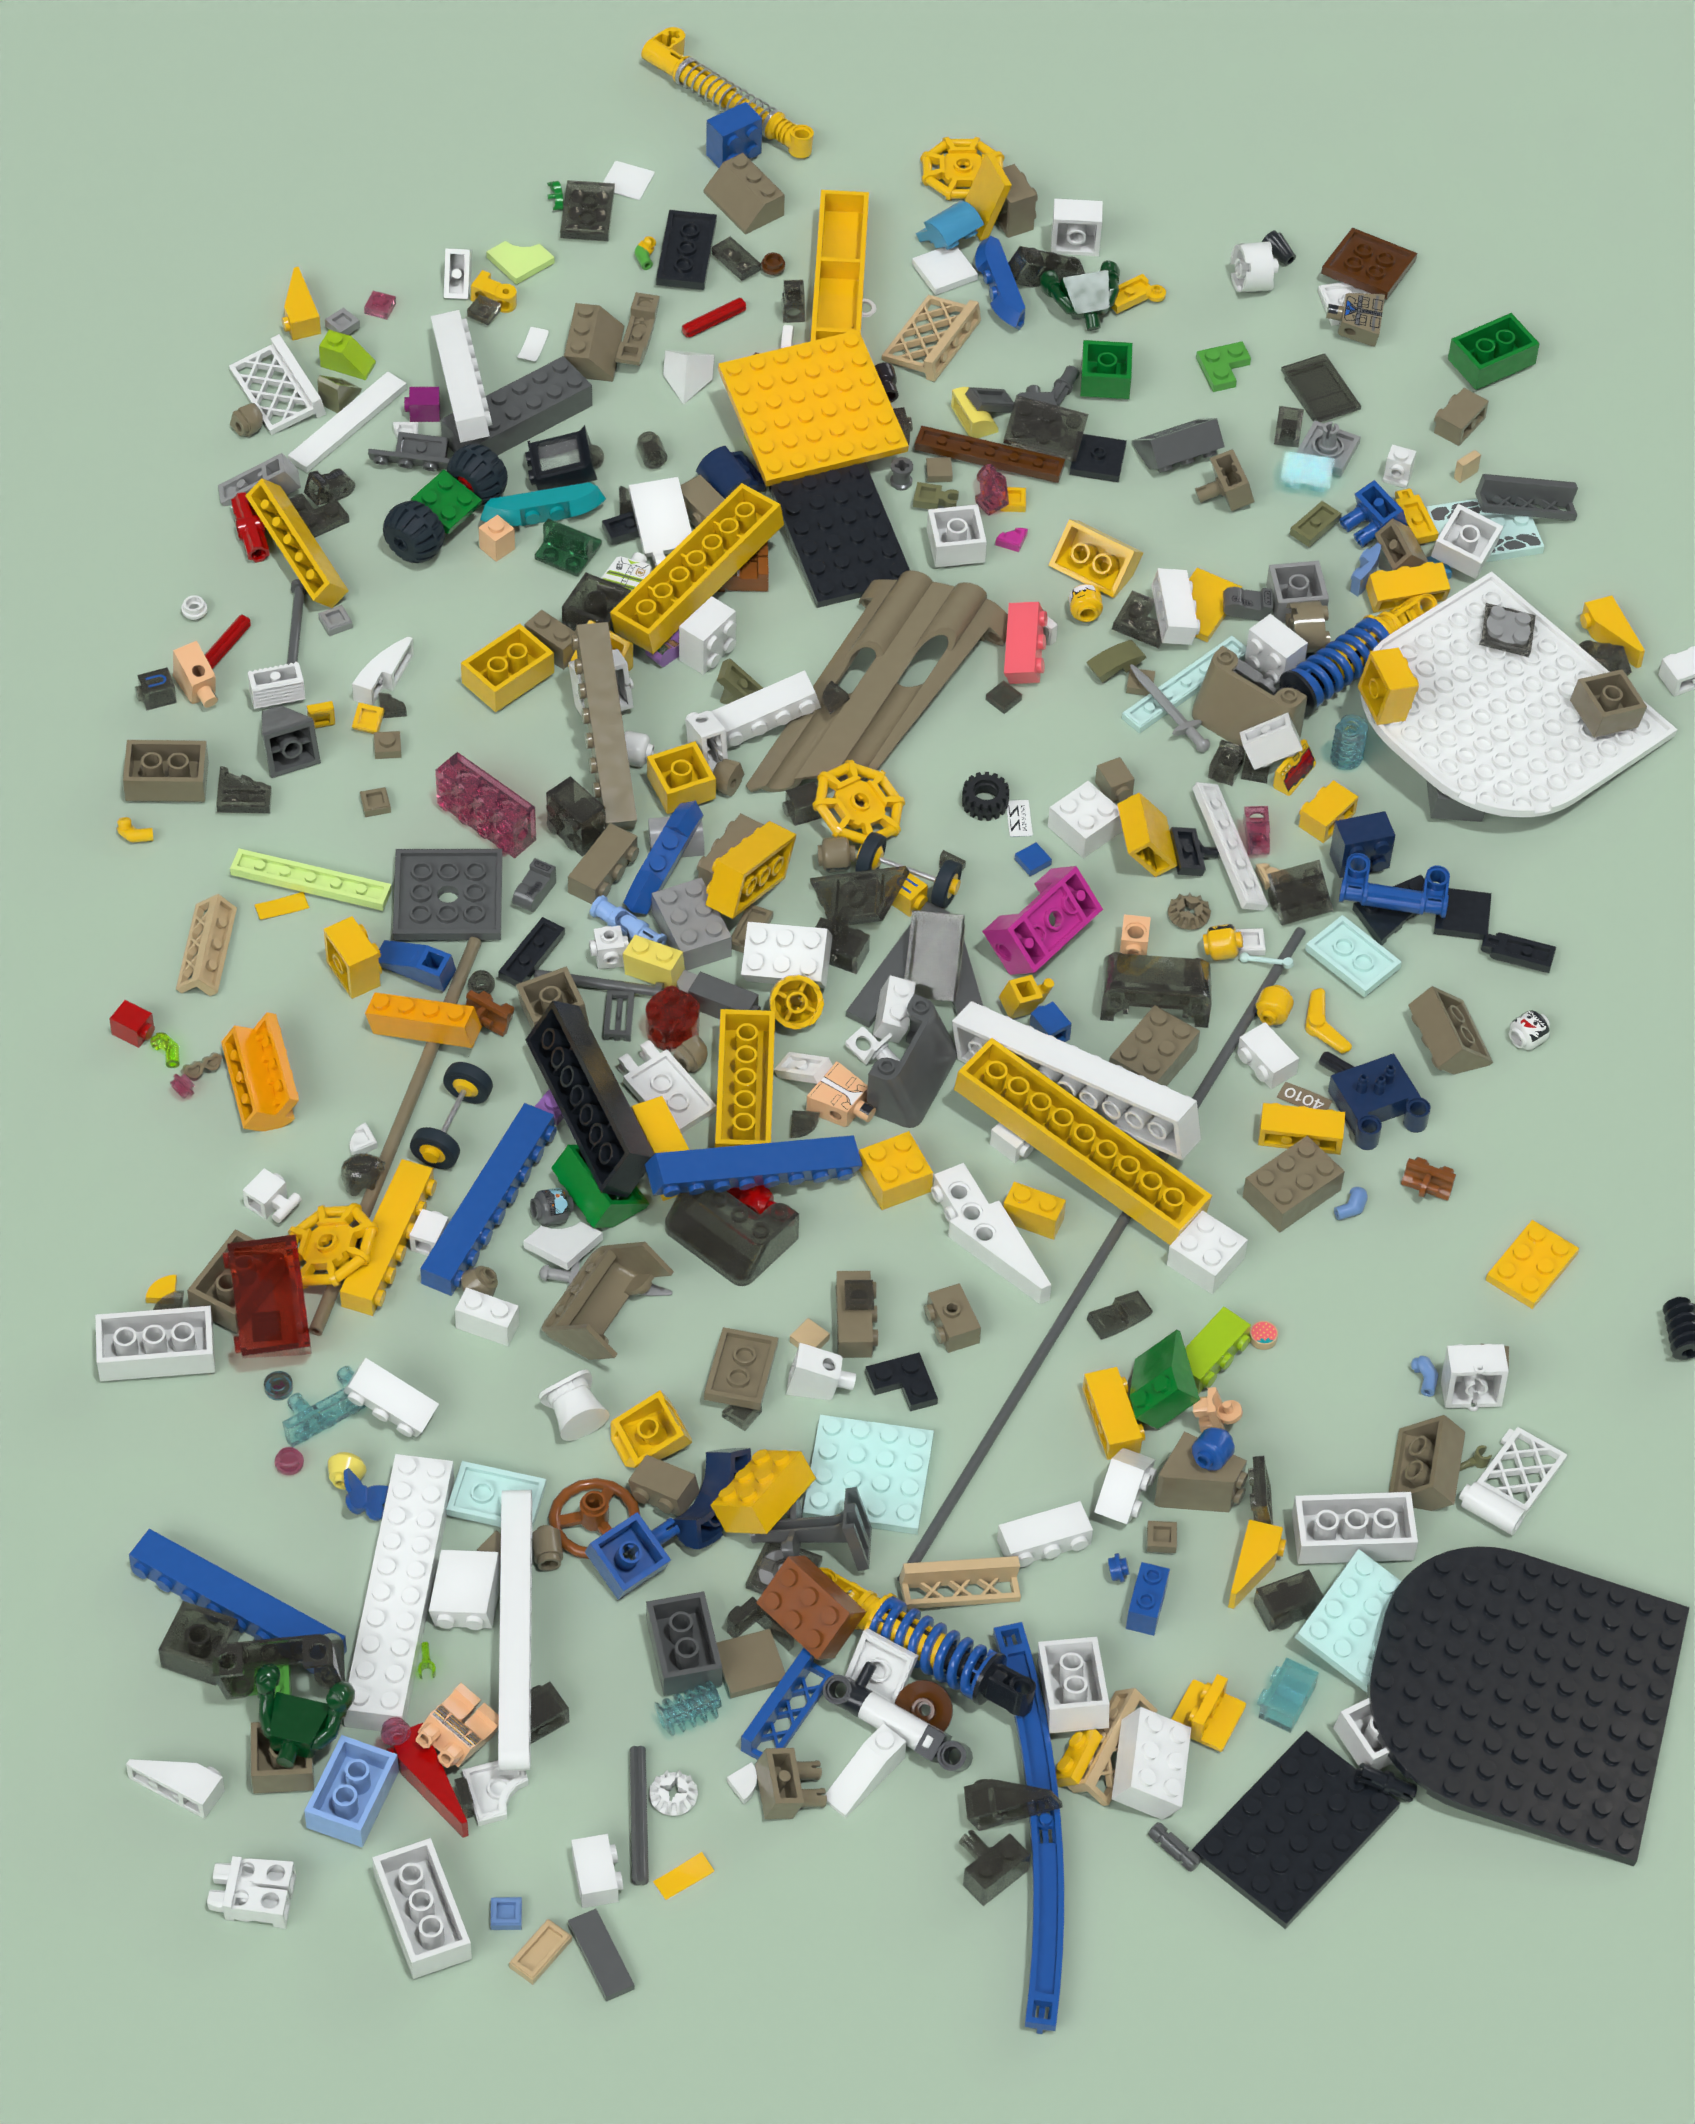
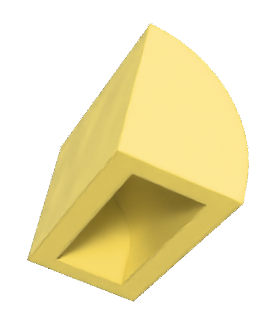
M969 387L952 389L951 407L970 437L981 438L999 432L988 411H977L965 393Z

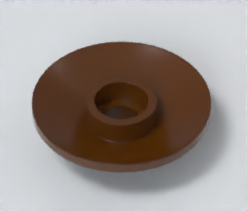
M928 1680L912 1682L899 1692L895 1701V1705L944 1732L951 1723L953 1716L951 1698L946 1690L935 1682ZM924 1704L929 1705L931 1709L930 1714L927 1716L921 1711Z

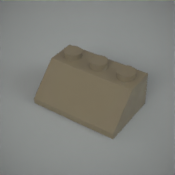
M744 153L723 162L704 188V194L745 235L784 216L785 194Z
M575 303L564 357L586 379L613 382L617 366L615 358L620 342H622L624 325L600 305Z
M1431 986L1408 1004L1413 1014L1411 1019L1420 1029L1423 1035L1421 1037L1422 1042L1429 1048L1433 1056L1431 1060L1437 1069L1454 1075L1490 1066L1493 1063L1462 999Z
M1446 1415L1399 1428L1389 1493L1411 1492L1413 1508L1434 1511L1454 1505L1465 1431Z

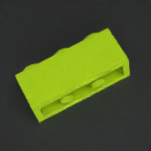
M1224 1306L1185 1347L1198 1394L1205 1387L1207 1389L1210 1388L1215 1382L1221 1369L1226 1370L1233 1362L1234 1355L1239 1350L1241 1352L1244 1351L1251 1341V1337H1249L1251 1324Z

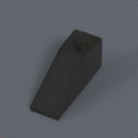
M980 1779L975 1781L974 1784L964 1786L967 1819L979 1831L1063 1807L1062 1801L1048 1789L996 1779Z

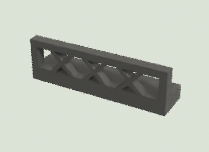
M1482 474L1475 492L1481 511L1484 513L1575 521L1577 517V512L1573 505V500L1578 490L1576 482ZM1487 501H1493L1496 504H1488ZM1534 505H1539L1540 507H1542V508H1544V509L1537 508V507L1534 506ZM1557 507L1566 508L1567 511H1562Z

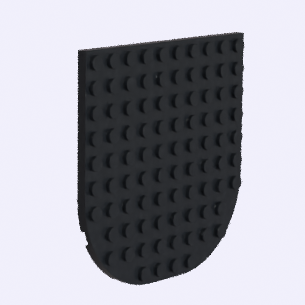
M1476 1546L1450 1550L1436 1555L1421 1563L1402 1580L1388 1603L1382 1619L1367 1684V1698L1370 1701L1373 1726L1379 1733L1377 1738L1382 1748H1387L1389 1751L1388 1757L1407 1779H1413L1418 1785L1427 1790L1426 1794L1448 1806L1634 1866L1639 1855L1690 1607L1508 1549Z

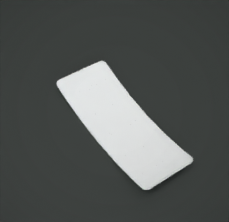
M530 327L525 343L517 357L536 361L543 349L549 331Z

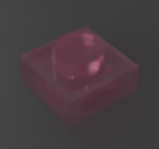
M372 291L364 306V313L388 320L396 305V296Z

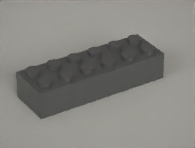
M562 356L485 396L492 420V425L488 426L490 436L460 443L454 414L452 413L441 419V437L449 439L448 447L454 453L466 445L480 444L500 455L593 406L592 385Z

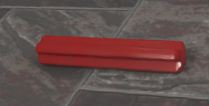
M739 297L683 324L682 333L686 338H690L745 311L746 302Z
M243 614L239 615L204 654L212 669L251 626L249 617Z

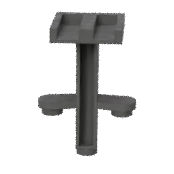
M857 1487L845 1489L844 1510L838 1515L802 1518V1508L798 1498L786 1512L787 1517L790 1519L779 1520L767 1534L750 1533V1539L753 1544L781 1543L784 1558L799 1556L801 1543H848L857 1570L869 1569L872 1527Z

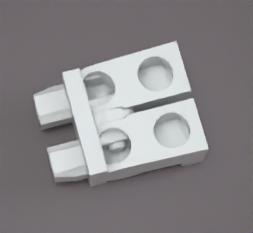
M232 1856L231 1863H215L213 1881L216 1884H226L225 1891L210 1889L207 1899L209 1910L223 1912L225 1920L234 1921L236 1919L244 1922L273 1923L275 1928L286 1929L291 1905L290 1900H292L296 1881L294 1862L264 1859L242 1860V1857Z

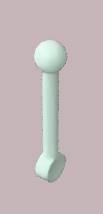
M1246 952L1241 953L1239 956L1240 961L1243 963L1254 961L1283 965L1286 969L1294 966L1293 959L1290 957L1281 960L1250 956Z

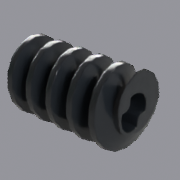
M1686 1297L1672 1298L1662 1308L1667 1325L1666 1329L1669 1334L1668 1339L1671 1344L1670 1349L1673 1353L1672 1357L1678 1360L1694 1358L1695 1304L1691 1303L1690 1299Z

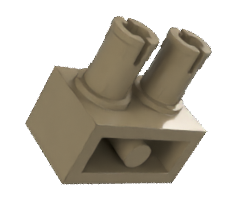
M766 1748L755 1763L765 1819H793L801 1807L824 1808L826 1806L827 1795H824L826 1793L825 1788L802 1789L800 1780H820L822 1768H817L821 1766L819 1760L797 1761L794 1748Z

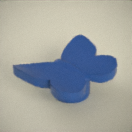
M349 1468L345 1469L344 1483L348 1492L346 1495V1505L349 1510L357 1515L366 1511L370 1519L374 1521L381 1520L384 1512L382 1505L386 1502L389 1487L374 1485L367 1488Z

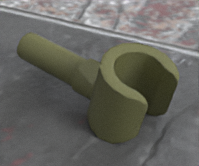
M1484 1445L1478 1446L1473 1457L1461 1463L1460 1471L1473 1466L1477 1468L1487 1467L1492 1455L1488 1457L1482 1456L1487 1447Z

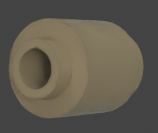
M551 1525L538 1527L532 1533L534 1561L538 1564V1568L543 1571L555 1570L561 1566V1561L563 1560L560 1531Z

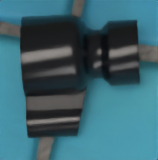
M879 363L875 365V368L888 399L892 403L899 396L895 386L897 377L894 366L890 363Z

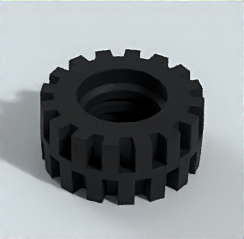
M978 772L976 777L971 775L968 781L964 782L962 791L964 811L966 813L970 812V817L972 818L977 816L980 821L983 818H986V821H991V817H994L995 820L998 819L1000 814L1004 815L1008 808L1010 790L1008 783H1005L1003 777L998 778L996 773L989 775V772H985L984 775H981ZM980 793H989L994 795L995 798L990 800H983L978 798L976 795Z

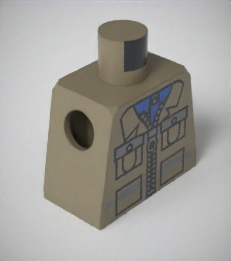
M1345 294L1342 306L1328 304L1326 318L1339 321V335L1375 347L1380 334L1385 295Z

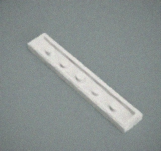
M386 372L288 455L289 461L308 473L407 389L406 382L390 372Z
M1196 782L1192 788L1242 909L1264 911L1268 906L1267 900L1217 784Z

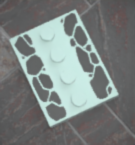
M1477 499L1426 506L1439 535L1458 504L1502 525L1503 529L1498 543L1486 562L1542 554L1544 551V544L1532 517L1484 513L1481 511ZM1487 501L1488 504H1496L1493 501Z

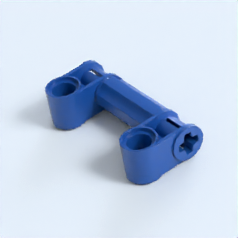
M1354 853L1348 857L1342 878L1339 902L1348 900L1360 902L1363 906L1420 915L1430 913L1440 915L1441 918L1446 917L1450 873L1445 867L1440 865L1430 867L1426 872L1423 890L1417 891L1369 883V858L1362 853Z

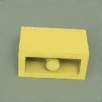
M634 935L623 952L626 975L654 985L656 982L664 983V988L671 991L675 989L678 979L685 970L683 951Z

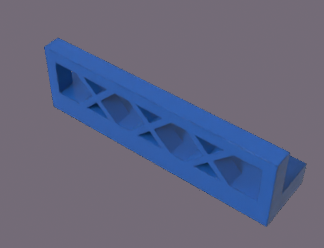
M803 1648L741 1736V1751L758 1760L763 1753L757 1749L761 1742L774 1740L775 1748H786L823 1695L824 1682L834 1673L815 1664L814 1656ZM810 1671L823 1678L820 1685L807 1687L805 1679ZM805 1695L806 1705L802 1708L791 1710L790 1700L793 1697ZM789 1718L790 1728L776 1732L774 1727L776 1720Z

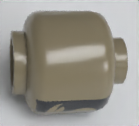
M846 837L825 838L822 841V845H818L819 866H823L826 872L848 871L851 867V862L856 861L855 845L850 846L849 840Z

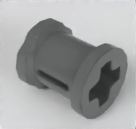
M905 457L894 459L891 462L893 475L890 478V484L896 490H907L912 486L910 474L913 471V463Z

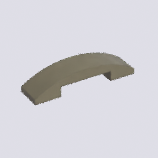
M635 293L629 323L623 342H620L615 362L641 365L651 340L660 296Z

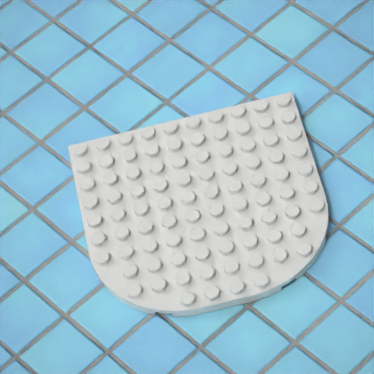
M1492 571L1393 632L1374 648L1373 651L1399 647L1403 657L1408 661L1413 676L1418 680L1419 689L1416 692L1406 721L1377 725L1361 695L1364 712L1375 732L1397 755L1443 794L1466 806L1489 814L1506 817H1537L1552 814L1569 807L1673 738L1678 730L1644 701L1647 709L1638 728L1594 738L1574 708L1570 698L1578 679L1608 673L1609 671ZM1493 606H1501L1507 611L1515 613L1525 612L1530 615V636L1526 644L1518 647H1507L1496 643L1489 637L1485 625Z

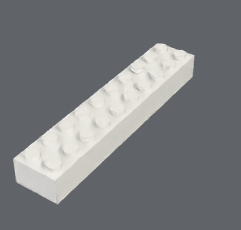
M972 1001L952 1021L957 1058L964 1063H967L993 1038L1135 1140L1180 1160H1183L1201 1140L1197 1101L1190 1096L1180 1094L1165 1085L1153 1082L1142 1075H1137L1124 1069L1120 1065L1112 1064L1097 1055L1085 1052L1074 1045H1069L1056 1039L1052 1035L1042 1033L1029 1025H1024L1009 1016L999 1014L986 1006H981Z
M395 1454L348 1680L355 1689V1699L347 1710L346 1716L343 1717L344 1727L396 1733L405 1729L447 1519L446 1508L454 1483L453 1461Z

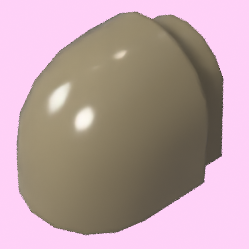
M255 403L247 404L232 413L230 426L238 435L248 437L261 428L263 414Z
M723 759L722 762L716 764L713 770L716 778V789L725 795H734L745 775L741 763Z
M695 1035L677 1047L673 1057L687 1072L692 1073L699 1070L705 1064L708 1051L703 1040L698 1035Z

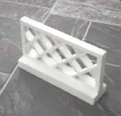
M280 334L271 338V345L229 365L230 371L249 401L255 403L262 412L263 423L271 435L313 414L317 418L326 415L320 396ZM271 354L273 355L274 359L271 364L261 363L263 358ZM245 367L252 368L249 375L239 374L238 372ZM258 369L268 370L265 378L255 376ZM274 371L284 373L282 380L271 379ZM252 382L262 384L260 391L249 390ZM268 385L279 386L276 394L266 393ZM284 388L295 389L292 396L282 395ZM262 399L273 400L270 408L260 406ZM279 401L289 403L286 410L276 409ZM295 404L306 406L305 409L299 412L292 411ZM273 415L283 416L282 421L274 425L270 423Z

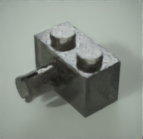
M843 912L834 914L832 920L820 917L815 928L828 929L832 934L829 965L857 974L869 952L870 934L864 933L859 929L850 928V919L846 913L844 920H842Z
M969 1830L968 1834L970 1836L968 1837L965 1833L961 1837L959 1844L973 1856L975 1861L964 1869L963 1886L982 1906H985L1029 1870L1030 1853L1011 1833L993 1847H988L974 1830Z

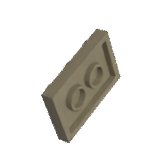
M723 1327L705 1388L704 1400L760 1410L779 1338Z

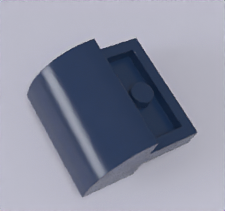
M726 446L718 447L708 453L696 469L698 475H701L724 499L741 483L757 492L765 491L766 489L761 474L744 452H730Z

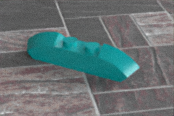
M590 482L491 498L485 504L480 520L487 522L496 515H499L512 527L557 521L587 513L598 507L606 498L598 486Z

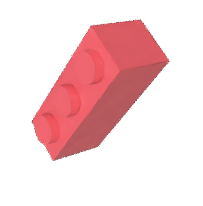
M1039 602L1009 603L1004 674L1009 684L1040 683V673H1044L1045 664L1042 658V650L1046 649V637L1043 634V627L1047 626L1048 617L1047 612L1043 611Z

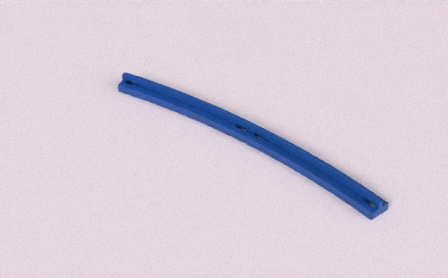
M1022 1622L995 1627L993 1635L998 1652L1005 1654L1007 1657L1006 1666L1031 1678L1036 1684L1031 1712L1025 1716L1014 1715L1027 1791L1033 1875L1032 1953L1025 2027L1037 2029V2034H1043V2030L1056 2031L1064 1938L1063 1842L1058 1786L1047 1717ZM1014 1634L1017 1641L1016 1645L1013 1644L1011 1637ZM1037 1802L1039 1803L1040 1816H1038ZM1046 1802H1049L1050 1814L1046 1813ZM1048 1829H1052L1053 1843H1049ZM1039 1830H1041V1834H1042V1843H1040V1831H1039ZM1037 2006H1039L1038 2018L1035 2017ZM1046 2007H1049L1048 2019H1044Z

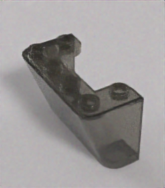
M328 1632L222 1644L213 1653V1678L226 1700L247 1697L253 1692L255 1688V1668H261L266 1664L283 1666L303 1663L304 1669L314 1668L315 1680L319 1686L324 1689H331L335 1683L345 1681L343 1640L339 1635Z

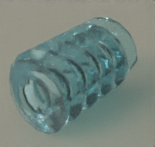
M1350 714L1345 715L1335 727L1330 755L1331 763L1342 770H1352L1362 763L1368 733L1367 722L1360 716Z
M709 1680L706 1682L705 1688L699 1684L695 1686L694 1692L687 1689L684 1691L683 1697L677 1693L673 1695V1702L665 1698L662 1700V1707L657 1702L654 1703L662 1727L671 1736H675L674 1726H678L682 1732H685V1722L688 1721L693 1728L697 1726L696 1717H700L704 1723L708 1722L707 1713L709 1712L715 1719L718 1718V1708L722 1707L715 1685Z

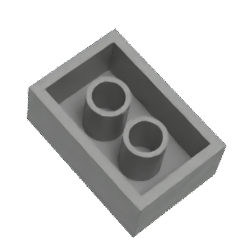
M702 878L652 893V914L661 932L667 936L666 942L668 946L683 951L686 971L731 957L732 937L720 913L705 905L708 894H706L707 887Z

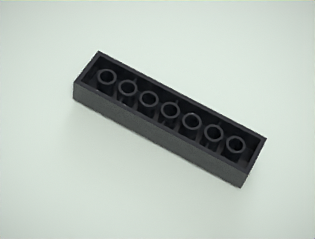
M552 1001L525 1041L600 1192L628 1198L647 1172L645 1164L654 1155V1152L580 1007Z

